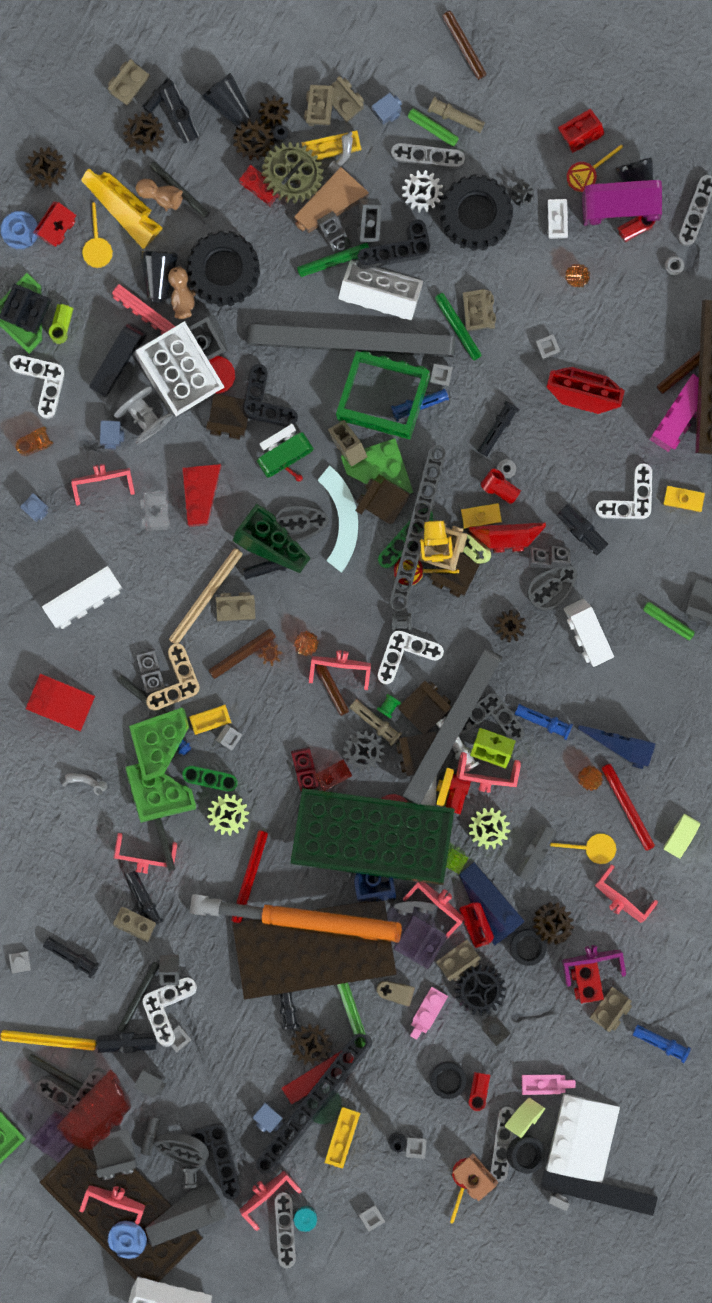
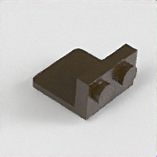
M218 394L214 395L209 422L207 421L206 426L207 432L221 437V434L229 435L228 438L240 440V437L245 438L248 418L243 414L244 399Z
M378 474L374 480L371 478L365 488L368 490L365 495L361 494L356 501L358 507L355 511L362 515L365 510H368L386 523L393 524L409 499L410 494Z
M460 553L456 565L459 573L433 572L430 581L433 582V586L441 590L443 587L450 590L449 594L457 598L460 596L464 597L479 567V563ZM436 566L435 569H445V568Z
M424 681L399 705V710L423 734L427 733L452 708L450 706L452 702L445 695L441 697L436 692L438 688L431 681L428 683Z
M436 732L399 738V743H396L398 754H402L403 761L400 762L402 773H406V776L415 775L437 735Z

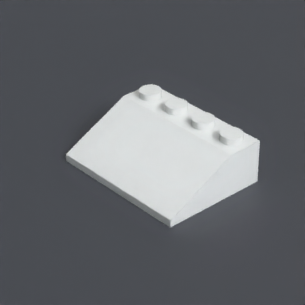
M185 321L133 353L167 410L174 415L173 418L224 388V385Z
M563 1093L545 1168L546 1171L602 1183L620 1107Z

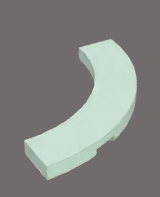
M329 465L318 479V482L329 492L336 505L339 517V533L336 545L327 562L342 573L355 549L358 536V515L355 511L356 505L348 486L341 476Z

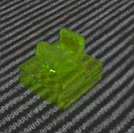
M452 848L448 854L446 867L460 874L468 857Z

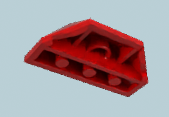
M574 367L551 370L547 383V388L562 405L596 414L621 407L625 392L608 376Z
M546 522L470 526L469 533L481 541L489 550H493V553H504L505 549H512V552H523L524 548H527L544 530Z

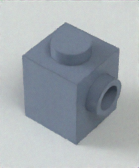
M389 93L372 105V111L382 125H384L389 120L393 122L400 116V106L402 103L396 95L393 97Z
M101 421V446H104V449L111 450L116 449V446H121V442H124V430H121V422Z
M34 493L20 506L36 522L38 520L41 521L48 514L47 510L49 509Z
M267 1102L253 1116V1119L258 1122L256 1126L264 1133L266 1131L271 1133L272 1130L276 1132L283 1124L281 1121L283 1116Z

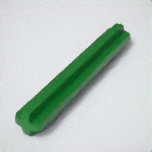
M364 243L298 266L299 276L304 277L353 260L362 249L369 248V245Z
M444 293L438 294L435 297L437 304L473 361L479 359L482 356L481 352Z

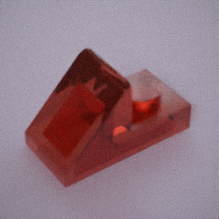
M344 759L315 774L323 792L353 776Z

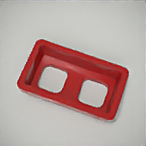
M475 902L460 907L459 911L465 918L464 923L474 947L478 948L491 943L494 935L481 903ZM473 909L475 910L478 919H476ZM480 927H482L485 937L483 936Z

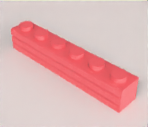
M120 284L112 292L113 299L117 302L120 300L125 308L132 309L133 314L136 316L140 315L145 323L149 322L152 324L151 327L153 329L160 330L161 335L176 327Z

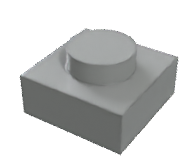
M554 334L535 342L542 360L561 352Z
M434 364L430 383L449 387L453 367Z
M226 724L216 741L232 751L242 737V734Z
M29 951L9 954L12 973L32 970Z
M180 1025L173 1030L175 1041L171 1046L176 1053L192 1041ZM167 1035L165 1039L169 1041L168 1037H170L171 1035Z
M407 1137L406 1157L425 1159L427 1139Z
M556 1193V1195L551 1194L548 1199L550 1204L567 1211L570 1205L566 1201L567 1197Z
M376 1205L359 1214L369 1232L385 1222Z

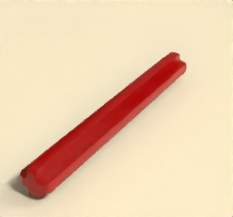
M610 763L602 767V771L644 849L648 851L654 848L655 845Z
M258 831L236 904L247 905L268 837V833L265 831ZM232 916L231 921L240 923L243 917Z

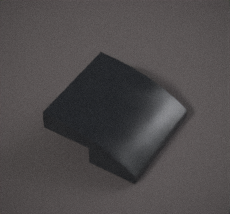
M14 283L1 311L0 319L37 335L52 300Z

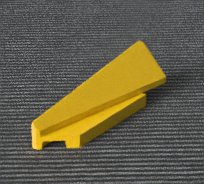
M87 169L82 182L133 239L145 249L163 229V227L147 217L152 210L110 173L103 172L101 175H98L91 171V169Z

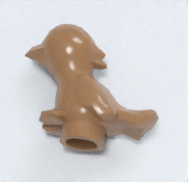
M141 179L136 184V192L140 197L156 200L161 207H164L165 211L170 208L177 210L182 202L183 197L181 195L183 191L174 186L158 187L151 179Z
M178 266L172 268L168 275V281L174 287L171 304L173 310L176 311L175 318L185 319L192 315L191 310L194 308V296L196 293L187 286L188 275L186 270Z

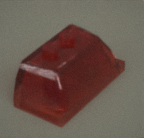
M110 1070L56 1126L63 1138L79 1148L91 1150L101 1139L104 1140L109 1136L110 1130L115 1125L118 1126L123 1121V1116L131 1109V1103L117 1075Z

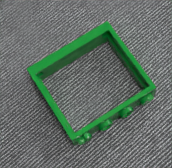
M356 351L336 412L337 420H345L346 423L411 440L430 380V371L423 366H411L405 361L396 362L386 356L377 357L367 351ZM360 362L421 378L406 425L345 409Z

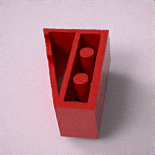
M221 464L183 468L189 527L209 524L222 468Z

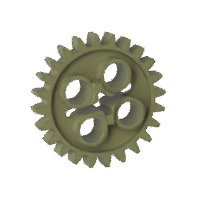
M289 142L287 147L282 143L280 149L275 146L273 151H269L268 157H265V163L262 165V169L265 171L262 172L261 176L266 177L263 181L264 184L269 183L267 190H274L272 196L279 194V200L285 197L286 203L292 199L294 204H296L298 198L301 202H304L305 197L310 199L312 194H316L317 189L321 186L320 182L323 180L321 174L324 170L319 169L322 162H316L318 155L312 157V149L307 152L305 151L306 145L301 149L298 142L295 147ZM291 157L295 160V162L292 163L288 161L287 158ZM300 161H303V164L299 166L296 173H293L289 180L285 184H282V182L287 178L288 174L295 169L297 164ZM302 170H307L310 175H305ZM275 171H281L283 176L277 175ZM290 183H295L298 188H293Z

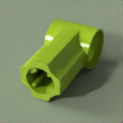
M57 304L52 326L49 328L50 338L56 344H62L68 338L67 332L74 310L68 305ZM57 330L63 331L62 336L59 338L53 336Z

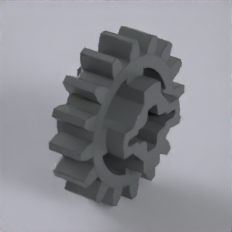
M357 731V737L351 734V742L345 741L348 747L343 748L344 751H347V754L343 757L349 758L347 765L354 764L353 770L360 767V772L363 771V768H366L369 772L370 766L376 769L375 763L382 762L379 756L384 755L383 752H380L384 745H378L381 739L375 740L374 733L368 736L367 731L364 732V735ZM359 739H369L371 742L364 744ZM354 744L356 753L351 756V747ZM357 744H359L363 748L367 747L369 749L367 751V754L370 759H368L364 755L360 756L358 754L360 752V749ZM374 747L377 750L375 759L371 756V750ZM364 759L368 764H359L356 761Z

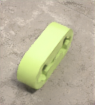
M468 534L467 539H470L469 544L471 546H464L463 552L476 563L488 562L491 558L489 548L475 536ZM477 551H484V558L479 559L480 554Z

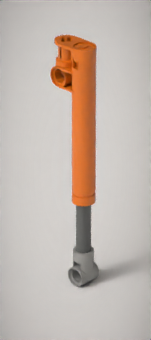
M192 894L189 914L206 916V914H210L211 916H220L222 914L262 920L263 924L358 936L370 940L384 939L399 943L402 925L399 922L267 904L264 907L222 902V899H209L208 896Z

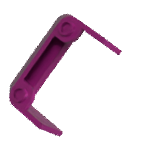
M661 180L591 184L584 187L581 196L584 226H588L589 222L590 225H599L605 218L643 216L647 218V221H660L662 217Z

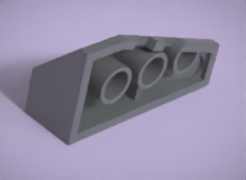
M214 314L188 327L208 360L227 350L223 330Z
M210 1182L189 1191L148 1225L145 1231L151 1247L225 1219L227 1216L221 1200Z

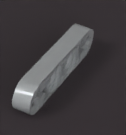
M397 143L391 150L392 158L397 162L459 169L465 162L464 154L459 150ZM398 148H402V152L408 153V149H411L410 159H407L408 154H402L401 157H397V153L394 152L398 151ZM416 150H421L424 153V157L421 160L414 158L413 153ZM439 152L443 155V159L440 162H435L432 159V155ZM446 153H449L448 158H454L455 155H459V159H462V161L454 164V160L448 159V163H445Z
M711 175L701 177L678 236V240L683 246H691L698 235L712 197V187L709 186L705 194L698 193V190L703 191L704 184L702 182H706V180H709V184L712 185ZM697 197L704 198L706 201L705 206L698 207L695 204V199ZM689 216H698L699 223L691 224L688 220ZM689 228L696 229V232L692 230L690 233L692 240L685 242V238L682 235H686Z
M509 1106L502 1107L498 1113L490 1173L498 1182H502L507 1178L509 1170L507 1156L504 1159H499L496 1156L498 1149L504 1148L507 1150L513 1140L514 1133L509 1131L510 1137L503 1140L499 1137V1132L502 1129H507L504 1127L505 1125L500 1126V1122L505 1123V1117L502 1116V1113H506V1110H510V1114L515 1113L514 1109ZM495 1161L500 1163L506 1162V1166L502 1165L501 1167L504 1175H501L500 1178L493 1174L494 1171L498 1170V1164H494Z
M282 1191L275 1197L278 1261L283 1268H291L296 1261L293 1203L291 1195L288 1192ZM283 1195L286 1199H289V1202H286V1209L290 1208V1212H278V1209L282 1210V1203L278 1202V1200ZM280 1216H289L290 1223L288 1225L280 1224ZM284 1234L290 1235L292 1239L288 1245H284L280 1241L281 1236ZM292 1247L293 1250L288 1252L289 1257H292L293 1260L286 1264L281 1259L285 1257V1250L281 1251L280 1248L288 1249Z

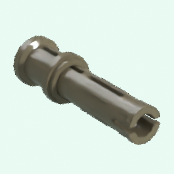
M434 96L427 112H434L442 116L444 120L449 118L481 133L485 124L484 121L482 122L452 108V104L441 102Z
M358 699L349 707V709L353 710L377 730L378 736H382L390 742L389 745L391 747L402 735L401 732L393 729L388 721H382L359 702Z

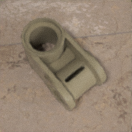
M387 980L378 983L377 993L381 998L410 1006L415 987ZM388 985L391 991L386 992V995H384L380 989Z

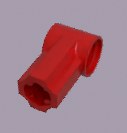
M637 216L617 229L621 238L626 243L641 233L652 229L655 221H651L650 225H644L641 221L643 216Z
M495 468L491 469L480 483L484 491L489 494L495 493L509 504L514 503L521 492L520 489L505 479L502 472Z
M453 774L446 808L455 809L454 813L461 815L465 796L468 794L471 781L459 779L456 774Z
M474 1072L469 1098V1106L472 1110L481 1111L485 1108L491 1075ZM474 1097L482 1098L483 1104L481 1107H473L472 1099Z

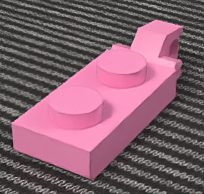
M432 986L412 1019L411 1025L414 1026V1029L410 1036L416 1040L421 1032L427 1033L448 998L446 994Z
M522 1075V1095L566 1093L565 1088L576 1087L575 1080H565V1075Z

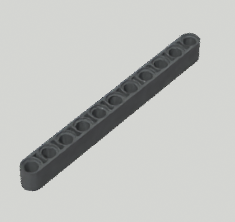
M250 324L247 328V345L350 352L367 351L370 353L454 357L455 337L445 335Z

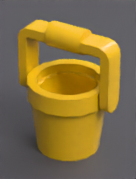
M444 520L427 521L424 523V539H420L421 558L425 561L441 562L443 559H450L453 556L451 536L447 537ZM448 544L449 554H433L425 557L424 546Z

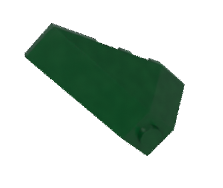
M256 503L236 530L232 541L253 554L301 573L311 558L296 541L291 539L287 534L288 531L279 525L276 521L277 518Z

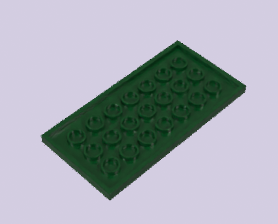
M302 788L290 863L293 865L444 885L455 809Z

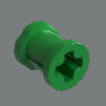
M387 694L385 701L377 710L391 719V714L401 702Z

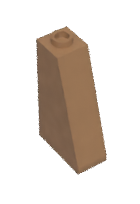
M340 167L295 215V225L302 232L306 230L310 233L320 227L317 220L334 211L336 216L359 204V198H368L369 192Z

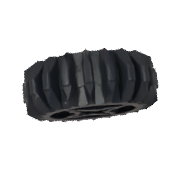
M481 964L478 965V970L471 966V972H468L466 969L464 972L467 975L465 977L463 975L459 976L462 982L455 981V984L459 985L460 988L454 989V992H460L461 994L455 998L456 1000L463 999L459 1006L462 1007L466 1004V1012L472 1008V1015L476 1014V1010H479L480 1016H483V1010H486V1013L489 1015L490 1007L494 1011L497 1010L494 1005L495 1003L500 1006L502 1005V1002L498 1000L499 997L503 999L506 997L504 994H500V991H506V987H500L501 984L505 983V980L498 981L501 973L494 975L496 971L494 967L489 972V965L487 964L484 970L481 969ZM478 974H486L494 982L484 984L480 981ZM472 976L474 987L464 992L465 984ZM477 980L482 987H487L483 994L484 999L479 992H474L475 988L477 989ZM496 987L495 997L488 1003L486 994L489 990ZM478 996L481 999L482 1006L474 1005L466 998Z

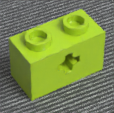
M479 728L470 756L507 768L516 740Z

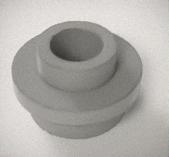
M672 256L667 259L665 269L670 275H679L684 269V262L680 257ZM676 263L678 268L672 269L671 264Z
M505 459L498 464L497 470L503 473L505 479H509L516 473V465L513 461ZM506 465L509 466L510 471L505 472L503 470V467Z

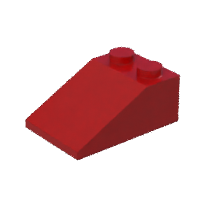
M40 674L26 710L81 732L95 696Z

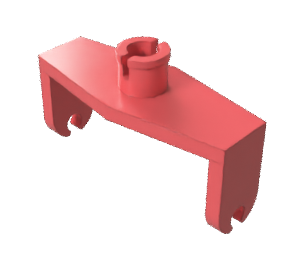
M100 464V470L98 465L93 466V475L71 480L76 505L81 504L77 488L78 484L102 481L127 475L131 495L135 494L130 468L106 472L105 464Z
M341 650L336 651V658L312 656L309 683H313L315 664L337 668L366 670L364 690H368L371 663L348 660L349 653L344 651L343 656H341Z
M461 752L456 774L459 779L480 782L478 790L485 792V790L486 792H491V785L517 787L521 765L519 760L514 761L509 780L464 773L467 753Z
M118 833L113 858L138 862L135 872L140 873L142 871V873L148 874L149 864L167 867L164 862L119 855L122 833ZM176 842L172 843L171 848L173 862L175 861L177 850Z
M610 865L595 886L613 902L609 906L611 911L615 909L614 913L619 914L621 910H624L642 923L658 904V901H653L644 914L640 912L625 897L604 883L615 867Z
M417 882L404 896L403 900L406 901L419 888L436 906L456 921L444 937L447 939L465 918L448 902L452 899V895L449 893L445 896L448 892L447 890L443 889L439 894L425 882Z
M285 1170L265 1186L261 1181L257 1182L258 1187L254 1185L252 1191L256 1194L239 1210L241 1215L256 1231L260 1228L250 1217L249 1213L266 1201L286 1180L299 1194L302 1192L301 1188Z
M89 1185L80 1212H84L89 1196L111 1206L138 1213L135 1224L139 1225L146 1205L123 1196L125 1190L121 1188L118 1192V1186L113 1187V1191H108Z

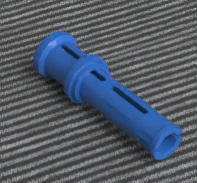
M444 388L424 396L420 410L449 400L446 389ZM405 400L403 404L390 406L396 422L401 418L409 416L414 401Z
M521 704L518 705L515 715L547 728L549 733L552 734L554 732L561 735L565 740H567L573 726L571 723L567 724L558 720V717L550 718Z
M638 1024L632 1035L665 1051L667 1056L672 1055L680 1059L682 1063L686 1061L691 1050L689 1046L686 1048L676 1043V1040H668Z

